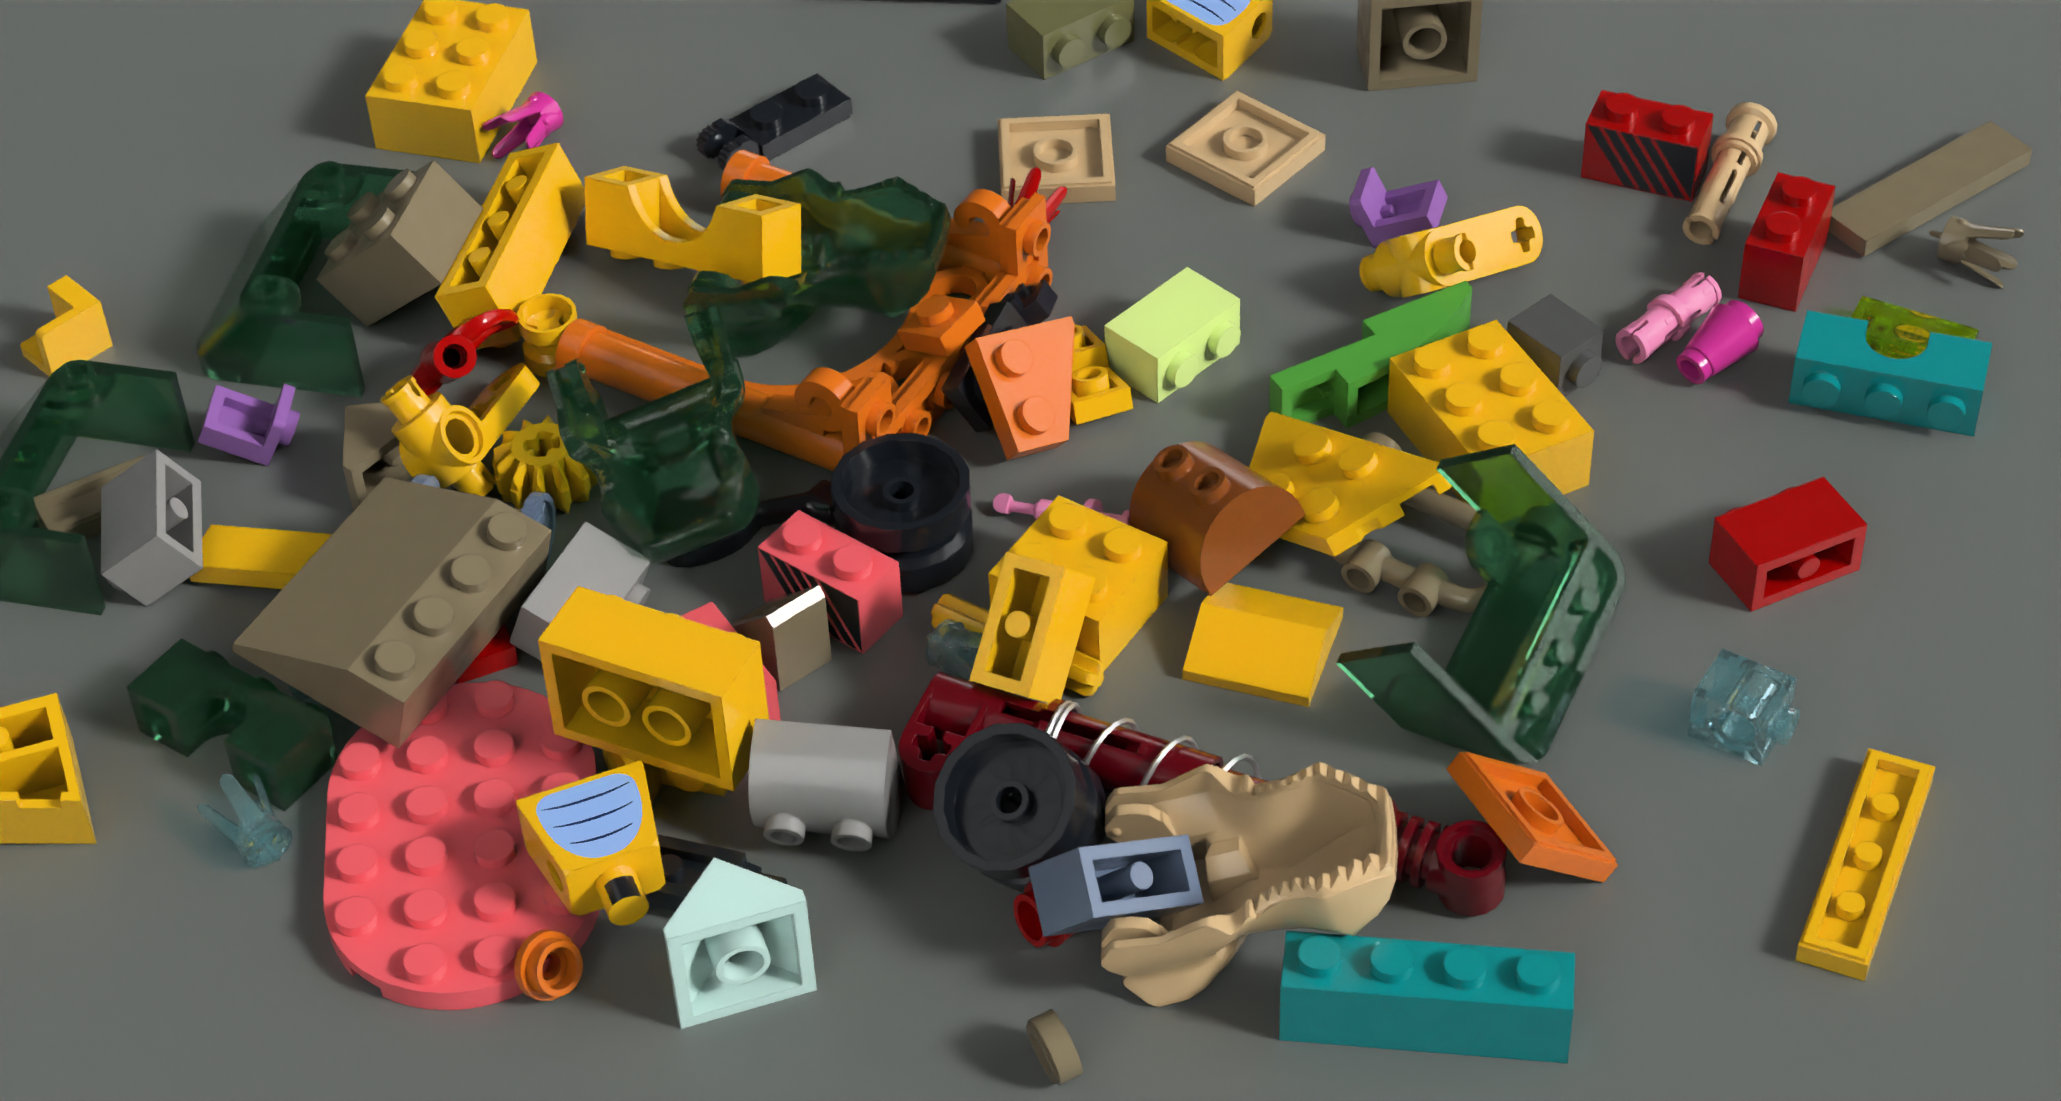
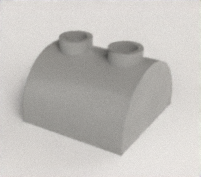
M755 719L749 760L748 798L752 823L757 828H764V838L776 844L792 846L803 843L805 832L831 834V843L838 848L848 851H866L871 848L873 838L892 839L894 837L904 798L905 783L891 730Z

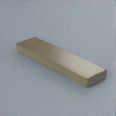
M1988 121L1832 207L1829 232L1865 257L2030 164L2032 148L1993 122Z

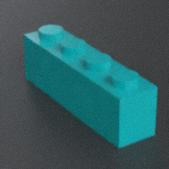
M1286 930L1280 986L1279 1040L1568 1063L1574 1012L1575 953Z

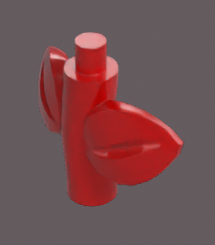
M495 309L464 319L441 340L430 342L423 348L419 358L420 364L415 366L410 375L416 379V383L427 396L437 392L443 384L452 383L466 376L473 370L476 364V349L489 336L517 325L519 321L517 314L510 309Z

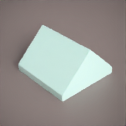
M713 858L663 928L677 1018L681 1029L817 990L807 902L803 890Z

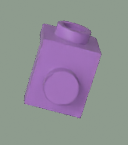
M1374 167L1361 170L1354 191L1349 199V208L1355 224L1363 228L1372 246L1378 247L1384 240L1438 227L1448 196L1439 179L1386 191Z
M284 383L274 405L216 385L209 400L197 442L268 466L277 445L281 444L289 447L295 433L300 412L290 408L296 387Z

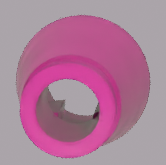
M1730 300L1726 304L1715 305L1685 346L1683 352L1676 358L1678 370L1688 381L1694 384H1702L1708 378L1757 350L1759 339L1764 333L1762 321L1751 307L1741 301Z

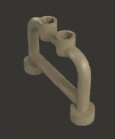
M1370 432L1362 438L1402 451L1401 447L1393 439L1382 433ZM1428 487L1401 504L1513 549L1487 584L1478 588L1459 586L1450 582L1446 573L1436 565L1421 563L1416 568L1393 558L1386 546L1372 539L1364 540L1361 544L1357 543L1335 557L1326 555L1344 565L1341 569L1344 581L1352 589L1360 593L1372 592L1380 581L1400 588L1397 594L1398 601L1407 612L1414 616H1429L1437 604L1465 614L1484 613L1499 607L1512 595L1541 554L1554 555L1560 551L1573 532V522L1564 509L1547 500L1533 501L1517 523H1514L1446 494L1438 495L1435 490Z

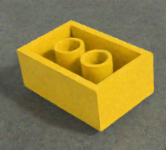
M423 0L365 95L376 149L481 163L501 128L499 126L491 130H485L482 125L511 110L537 64L529 9L507 7L497 3L485 4L462 0Z
M1497 319L1389 359L1387 413L1424 458L1447 465L1455 481L1450 489L1460 501L1504 518L1527 509L1533 501H1549L1589 485L1594 430Z
M577 586L538 639L554 734L637 761L641 760L643 763L734 792L749 770L755 719L769 720L760 641L747 638L736 632H727L694 622L674 613H665L629 602L616 595H606Z

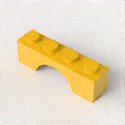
M621 166L584 177L586 245L610 250V256L613 258L637 259L642 257L653 260V266L659 269L697 270V276L702 279H737L742 281L743 288L749 290L773 289L777 287L778 280L801 273L800 203L758 194L750 195L717 205L711 222L705 228L693 221L681 208L673 194L668 176L665 174Z

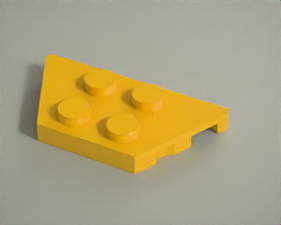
M1272 411L1265 417L1249 466L1255 472L1291 493L1298 500L1306 514L1285 532L1280 539L1334 557L1361 542L1371 531L1384 528L1405 516L1400 506L1402 502L1429 486H1432L1440 495L1449 490L1455 483L1446 464Z

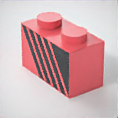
M800 510L795 512L758 546L764 601L768 602L771 599L819 585L826 598L829 636L862 654L903 617L899 562Z

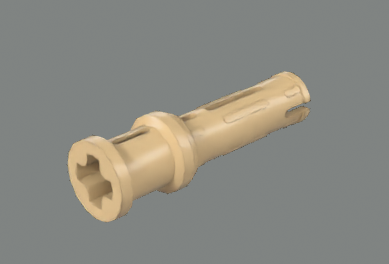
M1743 102L1733 106L1728 113L1725 124L1727 130L1716 139L1711 148L1713 166L1701 187L1688 217L1683 222L1682 229L1684 234L1691 241L1701 245H1709L1719 238L1721 228L1736 200L1744 179L1755 174L1760 168L1763 161L1762 148L1773 140L1778 125L1775 116L1764 106L1752 102ZM1759 122L1760 127L1756 132L1753 129L1756 123Z

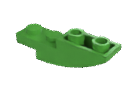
M1465 280L1364 319L1362 322V340L1342 346L1334 351L1270 375L1269 413L1271 411L1308 423L1316 422L1334 414L1347 429L1387 410L1389 359L1470 329L1472 286Z

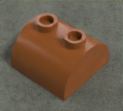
M1200 441L1184 442L1161 450L1140 476L1134 488L1129 508L1130 524L1132 527L1168 542V568L1210 596L1306 515L1298 500L1291 493L1217 447Z

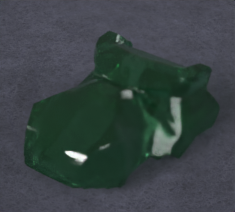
M810 168L773 181L731 180L722 194V200L719 202V205L754 194L801 204V273L787 278L783 276H768L740 285L729 275L716 271H698L689 284L683 308L691 316L701 322H706L704 328L705 336L721 353L729 358L756 355L772 348L798 329L818 307L868 311L895 318L918 304L929 292L948 242L951 226L950 213L945 203L932 198L926 192L898 176L846 191L841 182H831Z
M717 303L708 305V309L701 312L695 310L684 315L694 346L710 378L609 418L599 391L594 390L585 371L586 367L579 358L566 362L565 367L560 369L554 367L545 372L556 405L559 434L568 455L573 460L590 469L596 476L601 488V512L612 529L625 545L652 560V564L685 556L745 529L752 521L760 502L759 486L748 460L734 435L733 419L743 405L746 389L740 363L734 356L722 313Z

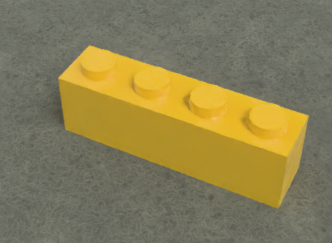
M559 142L509 153L482 205L483 210L435 295L437 302L453 328L464 319L495 309H510L517 314L520 306L526 300L542 294L585 206V188ZM519 324L489 336L477 349L492 346L504 348L514 342H518L521 337Z

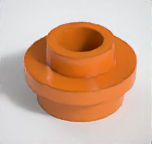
M540 930L531 934L520 946L514 965L516 982L521 991L528 997L540 1001H552L570 993L577 986L583 971V959L579 949L567 935L553 930ZM549 954L552 956L551 964L543 973V964Z

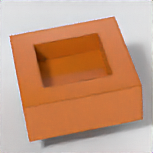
M934 294L917 306L915 313L897 332L906 350L949 357L986 319L978 302L975 300Z

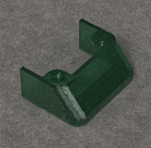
M327 161L315 165L302 176L259 225L198 339L196 350L201 369L206 376L218 381L282 388L285 383L296 387L295 390L355 397L363 396L365 384L350 317L299 312L302 298L298 286L322 239L333 240L348 227L351 220L347 217V213L352 205L367 192L371 191L374 195H377L384 191L388 183L403 170Z
M72 360L56 369L10 421L0 437V601L102 615L106 605L85 535L32 528L38 515L33 497L46 492L77 437L191 452L195 442L176 372L95 361Z
M1516 444L1441 459L1436 468L1476 510L1466 531L1465 549L1472 567L1488 583L1445 671L1415 641L1341 653L1336 664L1404 730L1469 753L1515 765L1536 763L1547 754L1622 597L1626 584V572L1622 558L1617 550Z

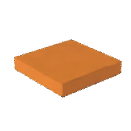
M1461 751L1446 768L1447 772L1519 863L1603 883L1617 868L1616 858L1547 773Z

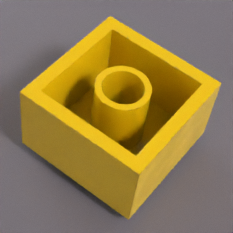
M1060 495L1055 498L1008 551L1096 578L1075 650L1100 660L1105 665L1104 671L1168 597L1167 541ZM1005 555L988 573L990 606Z

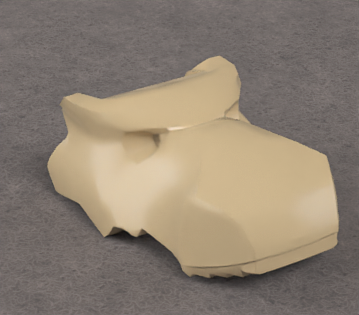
M1317 762L1285 778L1255 784L1249 775H1235L1217 766L1204 764L1163 784L1114 789L1106 800L1105 831L1107 837L1120 843L1188 834L1204 903L1160 919V925L1144 917L1130 916L1110 919L1102 930L1101 966L1109 972L1123 976L1124 986L1143 1001L1155 1007H1162L1188 1000L1204 990L1228 965L1244 943L1248 934L1305 928L1354 936L1380 913L1389 901L1396 881L1398 859L1397 827L1393 802L1387 788L1367 783L1360 777L1334 769L1328 764Z

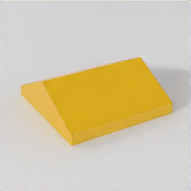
M1227 582L1212 596L1207 595L1201 602L1182 670V679L1309 707L1341 624L1344 607Z

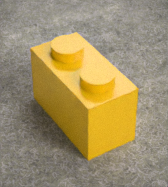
M1006 551L969 681L1047 703L1056 698L1061 699L1096 578L1062 566Z

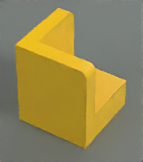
M67 275L47 286L56 318L38 328L34 336L20 344L23 356L53 380L58 379L113 346L101 301Z

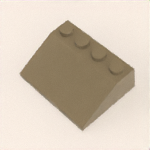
M384 477L234 641L232 652L399 749L545 576L552 530L495 498Z

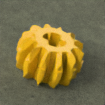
M549 414L542 423L532 424L523 419L521 430L504 431L501 445L493 449L492 465L497 490L502 495L503 502L513 503L516 508H523V504L530 493L542 492L552 496L555 509H560L569 514L571 503L589 501L591 487L598 484L599 465L594 442L590 439L588 431L576 428L573 419H568L558 424H554Z

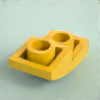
M1075 324L1070 418L1076 425L1133 409L1130 386L1109 367L1106 344L1086 325L1080 326Z

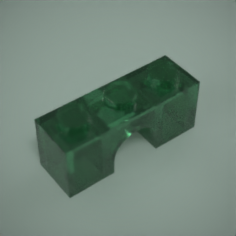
M182 638L126 687L139 731L187 758L209 739L230 734L223 741L236 785L283 811L290 808L334 766L338 758L332 736V723L321 708L311 702L301 703L279 691L268 679L262 676L253 677L232 666L218 652L213 650L206 652Z

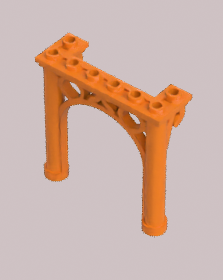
M747 150L737 151L730 158L724 169L720 184V194L724 203L754 194L800 203L801 229L869 252L894 266L904 276L913 294L911 307L904 323L915 313L917 306L921 302L932 297L934 294H968L971 296L969 300L978 302L984 315L991 303L1000 302L1006 294L1015 292L1019 284L1024 283L1027 285L1046 280L1051 287L1053 273L1048 268L1047 246L1050 240L1051 226L1046 220V196L1034 193L1030 199L1022 197L1012 208L997 193L987 189H976L971 191L954 211V219L931 217L928 220L770 165L766 157ZM977 217V218L982 219V220L985 221V222L973 221V220ZM924 268L934 271L935 273H932L927 276L925 274ZM578 318L571 322L564 330L557 346L555 362L558 372L564 376L583 383L590 382L591 380L597 381L833 472L842 456L864 441L886 434L917 433L928 436L930 427L945 409H951L954 406L942 392L941 388L972 334L949 357L906 350L897 332L876 354L845 372L839 373L831 368L817 367L800 384L768 385L733 377L608 330L599 324ZM908 377L904 381V383L899 387V385L896 382L900 379Z

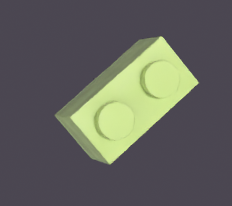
M1186 267L1104 325L1109 367L1126 384L1156 403L1161 402L1177 389L1187 386L1196 375L1218 359L1228 356L1240 344V298Z

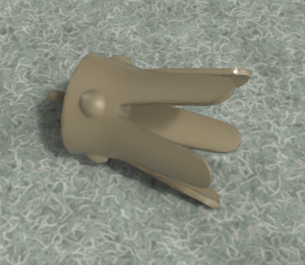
M1955 215L1950 217L1942 233L1934 230L1929 232L1930 236L1940 239L1937 251L1939 260L1949 261L1952 264H1963L2000 288H2003V283L1980 267L1994 272L2000 271L2001 268L2011 270L2017 267V260L2007 253L1976 240V238L2007 240L2010 238H2020L2025 233L2024 230L2016 228L1976 225L1968 222L1965 218H1959Z

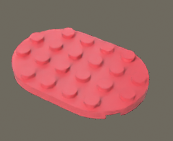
M499 680L453 684L399 749L361 727L350 738L338 755L332 768L327 791L323 889L324 914L332 945L344 967L352 976L357 973L365 980L379 987L382 997L407 1006L429 1010H464L503 1002L523 994L516 982L514 965L520 946L531 934L540 930L558 931L567 935L580 950L592 932L600 910L582 916L569 913L527 852L515 801L598 774L592 746L554 734L547 697ZM549 954L543 964V973L551 964L552 956Z

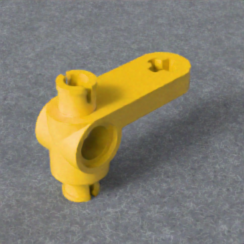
M1514 206L1387 239L1378 245L1374 254L1363 257L1359 266L1360 278L1363 285L1369 291L1383 290L1387 295L1395 298H1405L1443 289L1465 280L1471 281L1532 263L1538 258L1542 249V229L1537 217L1530 209L1524 206ZM1515 230L1517 242L1513 243L1511 232Z
M519 363L495 378L484 388L471 406L466 408L461 405L451 406L441 392H435L427 396L416 383V379L412 375H408L385 392L386 395L382 396L380 401L398 419L393 425L391 432L399 440L401 460L412 477L420 474L435 476L440 483V488L453 485L459 492L485 496L494 488L493 485L496 484L495 475L491 474L481 460L534 394L540 382L524 363Z

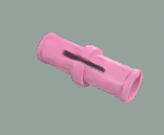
M1697 272L1674 292L1658 295L1647 305L1645 314L1616 334V346L1621 355L1629 360L1636 354L1633 357V363L1640 364L1671 339L1674 341L1680 340L1690 331V324L1720 303L1722 294L1718 283L1710 275L1702 281L1704 273Z

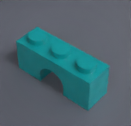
M1807 310L1795 356L1788 403L1974 437L1992 342L1930 332L1928 345L1921 354L1907 359L1889 358L1875 352L1866 341L1868 321Z

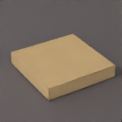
M1236 91L1166 145V162L1255 207L1325 151V134Z
M1110 114L997 119L1001 197L1007 202L1010 179L1014 178L1016 182L1014 205L1029 171L1035 167L1039 168L1042 173L1037 193L1046 196V200L1058 187L1065 186L1067 194L1061 204L1116 201Z

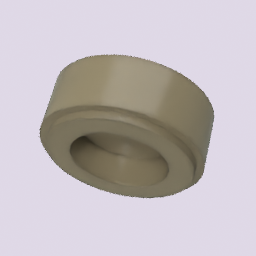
M1052 1009L1027 1020L1026 1032L1039 1063L1052 1083L1060 1086L1083 1074L1082 1064L1076 1048L1062 1021Z

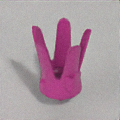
M537 91L533 92L521 106L485 122L482 127L485 130H491L504 124L518 121L513 129L494 146L492 155L498 159L506 156L523 142L526 143L527 149L539 147L545 137H548L550 133L562 127L564 119L557 101L546 93Z

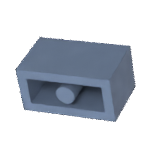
M1188 834L1078 847L1028 867L1043 937L1104 929L1110 919L1118 917H1144L1157 921L1204 903Z

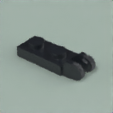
M816 73L775 96L756 104L754 107L729 119V121L720 118L712 122L711 126L707 125L698 134L699 137L696 139L697 150L708 159L709 157L714 159L717 156L718 167L723 171L730 158L739 150L756 153L770 161L850 118L852 114L851 98Z

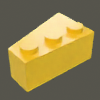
M57 693L0 707V844H97L73 737Z

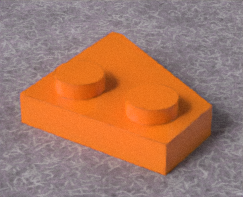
M1072 316L978 337L965 346L1007 460L1054 449L1069 440L1075 327Z

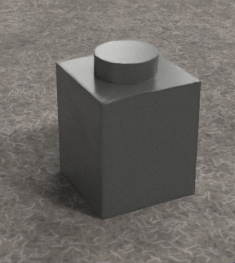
M1549 294L1508 320L1507 332L1564 397L1578 388L1588 386L1599 375L1602 366L1601 352L1604 329L1552 294Z

